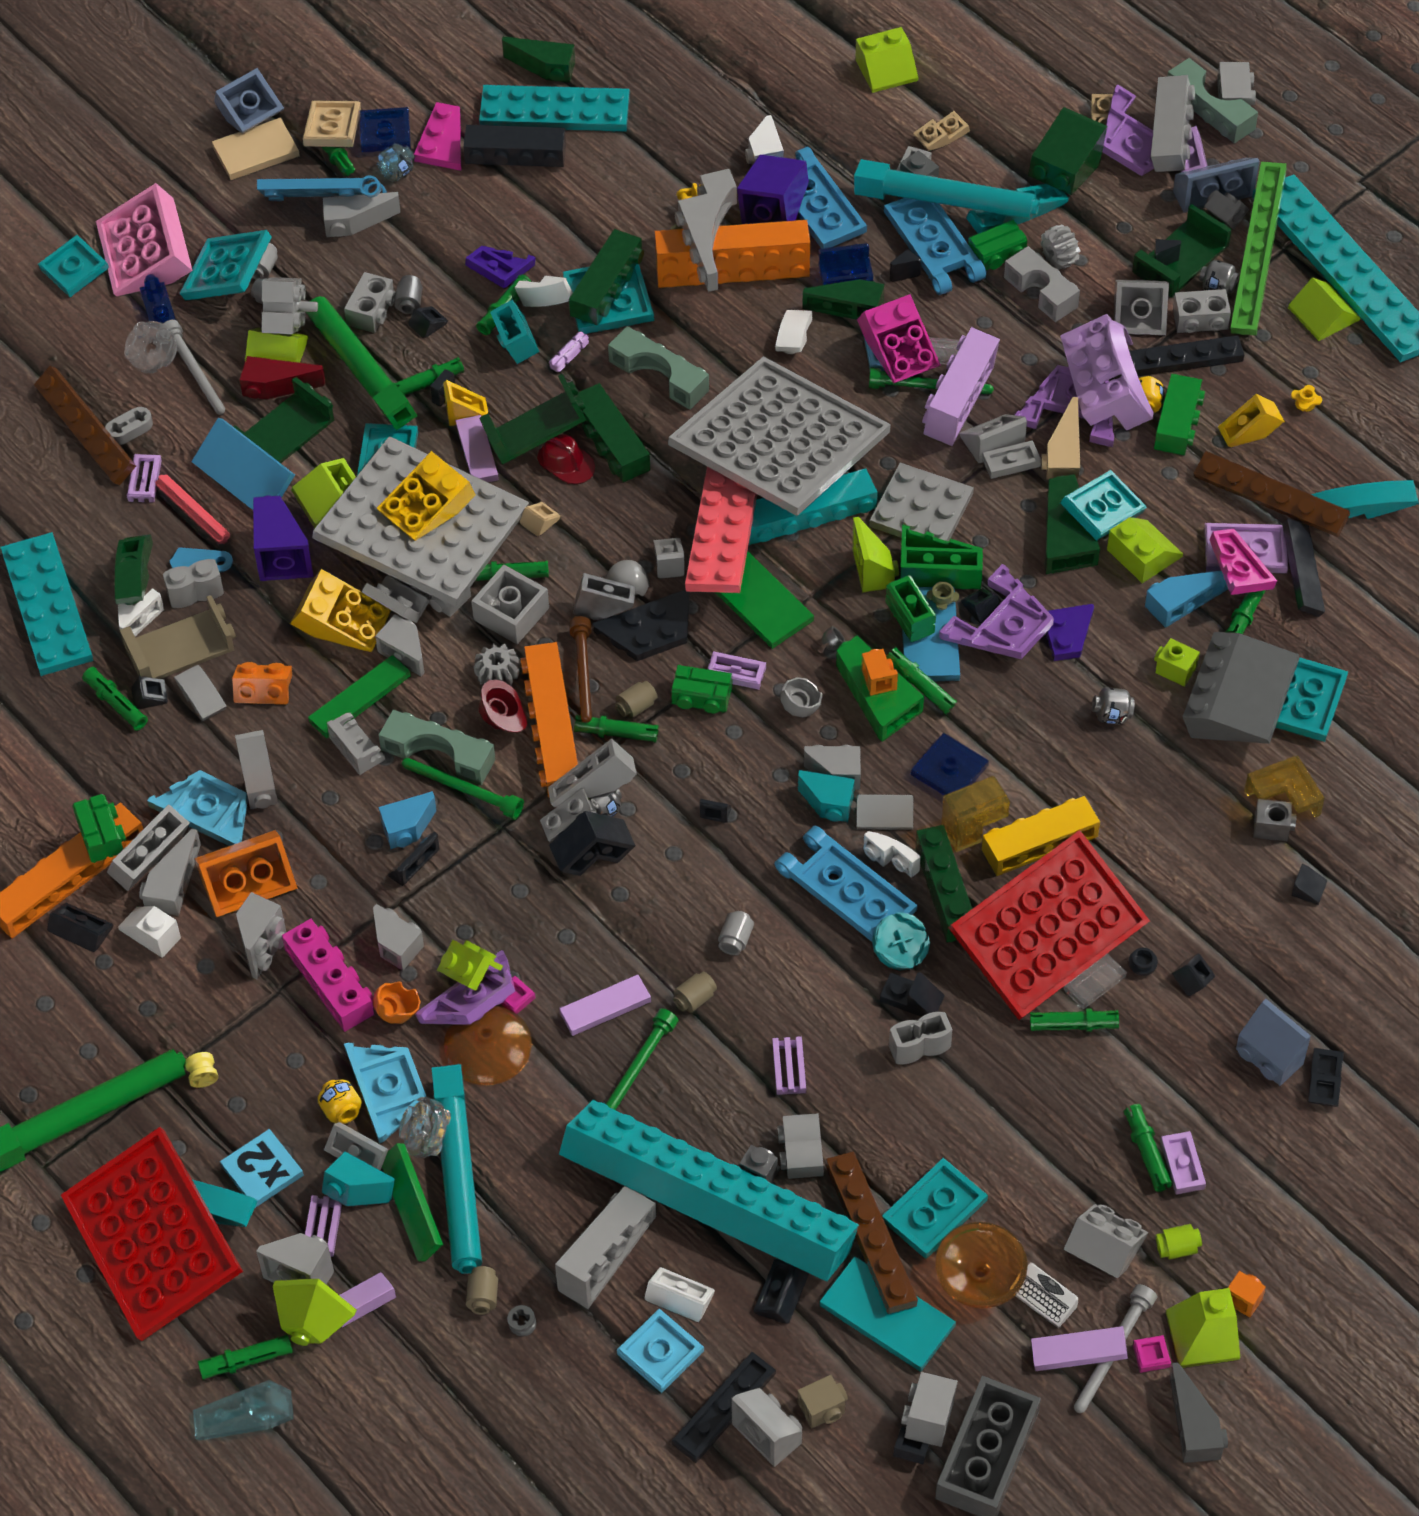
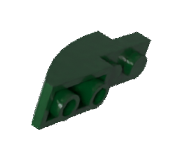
M151 534L119 540L115 561L116 604L134 605L143 601L149 580L147 565L153 546Z

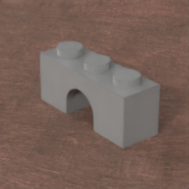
M1029 246L1005 261L1004 278L1020 292L1030 287L1042 288L1039 294L1038 308L1054 322H1057L1078 308L1080 295L1078 287L1074 283L1069 282L1061 275L1057 268L1052 267L1039 253L1033 251Z

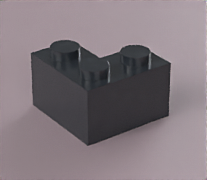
M589 811L579 814L549 844L560 871L581 876L598 859L615 863L620 862L636 846L624 819Z

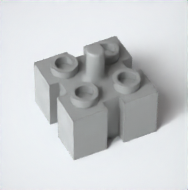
M271 277L262 281V333L294 334L301 330V326L305 325V312L318 311V302L301 301L305 300L306 295L305 285H301L302 278Z

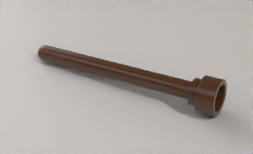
M578 616L570 620L569 630L570 635L576 640L581 720L584 723H588L592 720L587 639L591 634V622L587 617Z

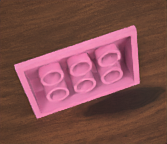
M153 184L96 221L105 261L109 266L108 273L115 296L172 284L193 271L174 198L158 184Z

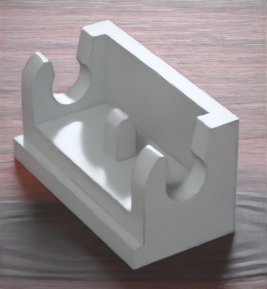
M345 713L337 719L327 722L329 738L358 774L361 775L383 762L385 755L380 752L381 749L372 743L358 726L356 720H351L354 716L351 713Z

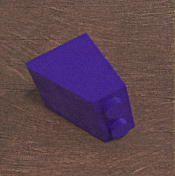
M760 154L737 187L742 224L795 221L809 183L806 161Z
M281 496L253 497L254 553L260 581L314 577L308 540Z

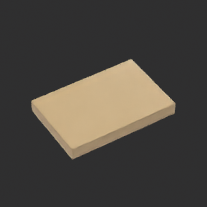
M312 101L303 136V146L353 147L361 111L360 102Z
M281 118L255 126L244 133L238 132L212 141L213 149L230 180L300 156L299 150Z

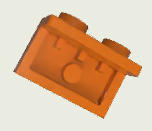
M253 662L237 665L232 678L234 702L288 704V687L292 679V666H284L282 663L257 665Z

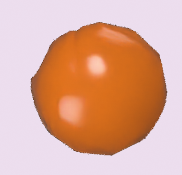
M401 981L382 984L375 991L373 998L374 1010L380 1018L391 1024H402L417 1013L421 1003L416 989H405Z

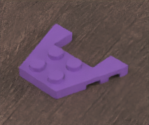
M1117 85L1112 95L1106 126L1108 128L1102 152L1143 176L1154 169L1151 159L1153 130L1125 114L1134 102L1136 95Z
M1057 365L1040 385L1036 394L1030 396L1026 401L1023 409L1017 411L1016 416L1026 417V427L1037 428L1043 409L1064 414L1072 397H1077L1069 367ZM1078 401V416L1084 418ZM1112 416L1094 424L1090 435V442L1113 447Z
M1002 564L988 579V586L1007 597L978 628L953 616L939 631L940 639L1022 659L1051 628L1054 620L1053 616L1034 596H1030L1024 590L1023 584L1018 579H1014L1009 573V569Z

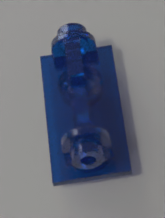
M153 274L147 275L144 280V287L139 289L150 325L154 326L165 323L168 320H176L165 283L159 282V279Z

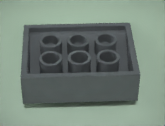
M1214 632L1183 714V720L1190 737L1270 744L1300 658L1299 654L1240 633Z

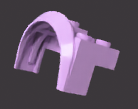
M1105 314L1060 335L1081 412L1090 426L1115 415L1127 431L1153 419V410L1141 386L1127 346L1133 345V341L1124 325L1111 320L1108 314ZM1121 375L1120 378L1111 380L1107 384H1104L1105 381L1115 376Z

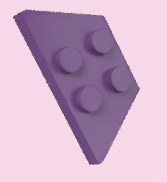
M501 950L495 954L496 958L494 960L503 965L501 971L489 965L476 991L457 982L417 1011L415 1015L419 1023L470 1025L480 1020L494 1006L503 1003L509 995L515 992L508 959L504 951Z

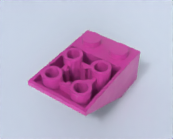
M911 294L864 311L857 319L868 346L893 384L941 365Z

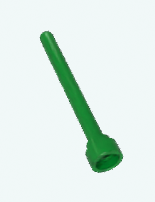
M871 367L869 388L879 389V386L884 387L887 384L936 389L938 379L910 377L893 384L886 371H881V368ZM984 384L980 394H992L994 391L993 386Z
M404 758L402 760V766L405 769L500 807V811L503 812L504 816L516 820L522 812L524 806L522 798L515 795L502 797L413 759Z
M660 1008L654 1016V1023L652 1025L654 1029L608 1099L606 1105L609 1108L617 1109L662 1036L672 1032L678 1024L679 1019L669 1010Z

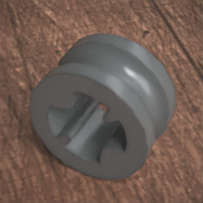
M519 1305L512 1308L508 1313L507 1320L512 1333L522 1337L533 1333L537 1323L534 1312L530 1307ZM519 1316H525V1325L519 1326L515 1319L519 1321Z

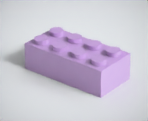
M972 327L967 336H961L956 348L959 350L957 355H951L946 369H948L946 375L941 374L937 381L936 389L938 390L936 394H930L926 402L925 409L927 410L922 420V423H925L924 435L953 446L994 368L1000 339Z

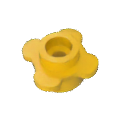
M1306 385L1299 391H1292L1291 398L1295 400V405L1299 410L1311 411L1316 405L1322 403V397L1315 393L1313 386Z

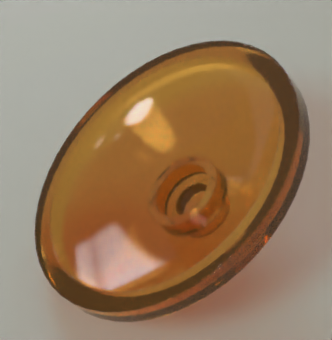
M494 1006L480 1020L470 1025L451 1024L444 1039V1053L448 1065L461 1064L463 1079L479 1085L499 1084L513 1078L525 1067L532 1050L531 1035L526 1023L516 1013L499 1006ZM485 1033L491 1034L489 1037L482 1036Z
M987 1222L968 1223L951 1231L941 1242L935 1262L937 1278L945 1292L959 1303L974 1308L996 1307L1011 1300L1022 1288L1028 1267L1027 1256L1020 1241L1005 1228ZM981 1271L985 1273V1276L978 1277L975 1273Z

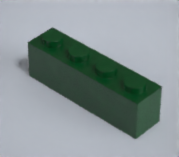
M617 229L612 231L569 298L571 317L597 326L603 317H607L614 299L617 300L619 298L624 283L630 281L636 264H640L643 260L642 238Z
M598 383L578 392L586 409L582 410L586 421L581 423L584 433L588 439H593L598 454L607 459L612 474H617L624 483L650 471L649 452L601 384Z
M944 825L916 830L915 849L917 854L920 855V865L946 943L957 941L948 927L972 910V906Z

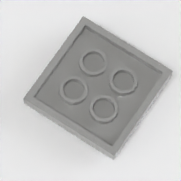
M899 463L870 519L869 527L902 537V524L910 526L912 531L925 534L927 531L933 533L936 538L949 541L973 495L974 487Z

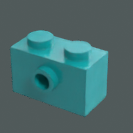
M513 299L490 312L499 332L496 335L498 341L503 348L508 350L517 364L540 352L524 315Z

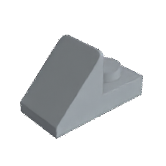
M680 538L653 540L658 578L684 576V552Z

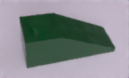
M502 37L504 58L545 80L570 83L575 65L574 44Z
M859 279L804 288L802 309L857 320L864 311L883 305L885 284Z

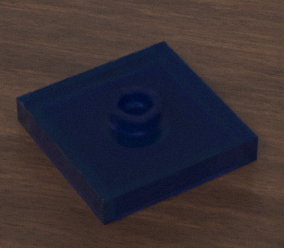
M409 107L360 110L361 151H384L393 144L397 145L393 146V150L411 149Z
M943 733L911 769V775L957 803L989 766V760Z

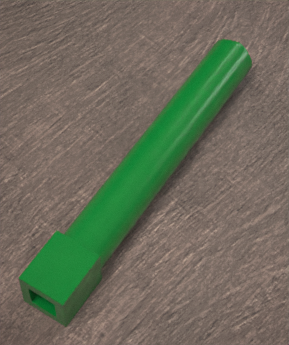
M322 296L312 299L310 302H318V311L306 312V314L371 396L394 429L397 431L417 417L407 398L396 384L390 380L331 303Z
M171 1049L12 1128L9 1123L1 1126L0 1172L26 1160L24 1154L185 1076L186 1059L181 1051L176 1053L174 1049Z

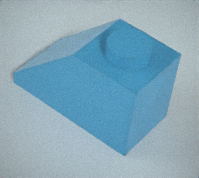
M433 791L379 807L381 823L390 849L406 847L419 840L436 812Z

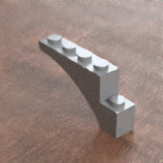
M730 169L700 175V186L697 187L698 196L678 200V212H675L677 226H682L683 228L682 236L685 245H690L692 263H697L698 278L701 283H705L708 292L718 290V271L713 258L715 236L727 211L732 205L737 204V186Z

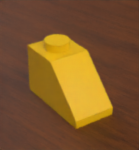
M1255 394L1221 423L1218 428L1227 445L1234 447L1266 438L1285 421L1273 401Z

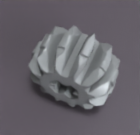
M1056 225L1041 235L1042 241L1040 245L1043 247L1042 253L1045 254L1046 261H1049L1052 267H1056L1058 270L1065 269L1079 260L1078 253L1080 248L1077 244L1079 241L1075 239V233H1071L1068 226Z
M493 643L491 649L483 647L482 654H476L474 673L478 676L480 684H485L489 680H500L511 686L513 679H518L520 660L516 657L514 649L508 650L505 644L498 648Z

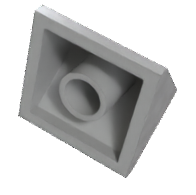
M1005 414L959 434L976 461L982 463L983 452L1025 442L1027 420L1025 416Z

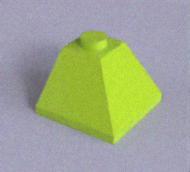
M853 517L852 551L862 592L886 589V585L895 581V577L899 576L897 560L892 561L890 550L859 517Z
M320 1279L274 1281L273 1290L281 1329L290 1335L291 1340L298 1345L307 1346L312 1343H323L349 1321L357 1311V1309Z
M1230 1288L1199 1292L1166 1310L1177 1362L1182 1368L1240 1360L1237 1316Z

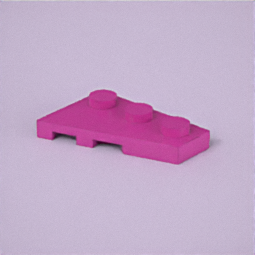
M436 102L415 150V162L461 171V117L459 106Z
M1235 529L1212 532L1209 540L1231 595L1274 589L1277 580Z

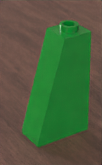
M855 636L838 647L836 667L878 739L883 742L923 712L924 696L899 673L897 690L870 696L861 667L862 653L873 649L858 636Z

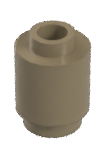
M648 681L637 682L616 696L617 703H615V706L621 716L633 719L651 707L658 696L654 687Z
M706 972L695 973L674 990L675 997L673 1001L682 1012L692 1013L713 997V992L717 990V986Z
M486 1266L475 1267L468 1276L466 1306L475 1314H488L496 1308L498 1277L494 1269Z

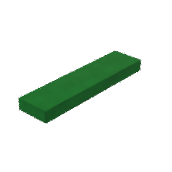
M391 655L308 717L309 723L326 739L329 738L327 722L333 721L345 713H351L354 716L351 719L353 720L411 677L410 671Z
M396 1143L387 1152L382 1168L385 1174L395 1179L392 1195L417 1261H426L443 1246L406 1146L405 1144Z

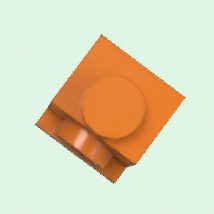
M873 649L862 653L861 670L870 696L897 690L898 673L897 670H894L891 658H886L884 649Z

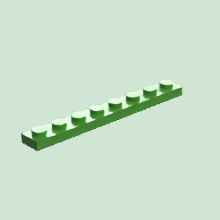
M1261 162L1231 322L1232 334L1257 336L1286 176V163Z

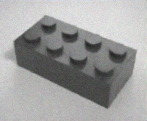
M982 1376L938 1480L935 1499L977 1516H997L1039 1414L1041 1398Z

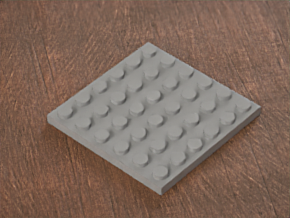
M763 356L670 435L668 445L798 516L890 433L891 424Z
M389 436L313 530L312 538L456 607L520 521L525 507L529 506V502L449 465L470 482L476 495L457 515L414 541L376 508L428 454Z

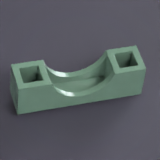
M1188 58L1168 71L1167 77L1188 75L1190 85L1195 87V100H1191L1193 111L1234 144L1256 129L1258 112L1241 98L1221 100L1211 96L1204 89L1206 70L1192 59Z
M627 326L608 344L610 363L627 373L641 369H653L663 373L669 379L670 398L689 410L709 391V374L704 369L687 362L682 356L672 353L660 343H655L645 337L640 331H635Z
M392 710L379 733L381 751L401 758H408L412 754L426 749L442 751L454 761L456 777L481 786L495 762L494 744L487 740L473 738L459 730H450L436 722L416 718L407 712L402 713Z

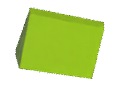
M1313 277L1288 305V309L1318 341L1360 321V316L1330 284Z
M262 328L251 329L248 331L245 361L247 356L300 363L308 342V335L262 333Z

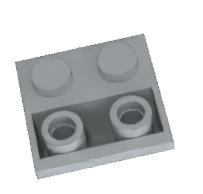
M251 892L236 913L251 975L253 978L258 979L262 971H266L270 967L272 957L277 949H281L284 946L282 935L286 933L281 906Z
M1094 1204L1077 1218L1064 1250L1118 1278L1129 1267L1148 1232L1141 1229L1142 1226L1138 1222L1131 1219L1124 1220L1116 1216L1111 1208L1105 1205L1097 1206Z

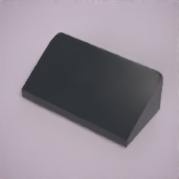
M434 831L424 837L388 873V876L401 886L405 885L440 850L438 834Z
M68 903L62 904L49 914L47 926L48 932L91 952H95L113 929L112 923Z
M774 1259L753 1312L763 1317L789 1324L809 1273L780 1259Z

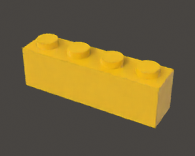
M1085 796L1077 799L1072 798L1065 801L1062 805L1051 809H1043L1036 815L1026 819L1019 818L1010 825L989 830L983 835L982 851L996 876L1041 859L1079 830L1088 841L1097 838L1100 820Z

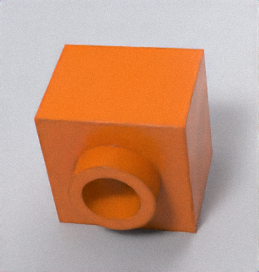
M1239 1270L1228 1286L1234 1308L1251 1318L1263 1300L1266 1286L1257 1277L1251 1274L1246 1275Z

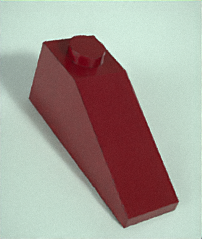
M247 356L240 377L242 396L253 399H272L293 394L292 379L295 377L303 383L310 384L313 389L323 387L325 385L323 366Z

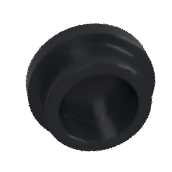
M1142 947L1131 953L1128 964L1135 974L1147 976L1156 970L1158 960L1152 950Z

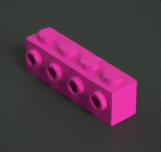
M309 919L282 935L285 951L344 1032L374 1015L372 1005L374 997L367 987L362 988L358 983L360 979L352 966L347 968L343 962L345 959L342 952L337 946L332 947L328 942L330 939L323 926L317 927L314 921Z

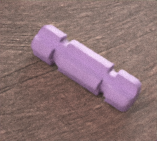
M578 332L558 352V355H555L549 361L550 368L560 372L566 366L565 364H568L581 351L580 349H583L589 343V337L583 332Z

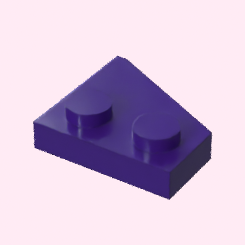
M481 246L465 258V266L500 287L506 288L519 275L526 273L535 266L536 257L528 255L527 259L513 257V252Z
M1088 604L1049 610L1048 612L1053 616L1054 620L1046 635L1053 660L1060 661L1081 657L1091 617L1093 616L1094 605Z

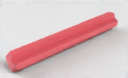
M161 474L158 476V480L155 482L156 486L218 544L228 542L230 533L168 475Z

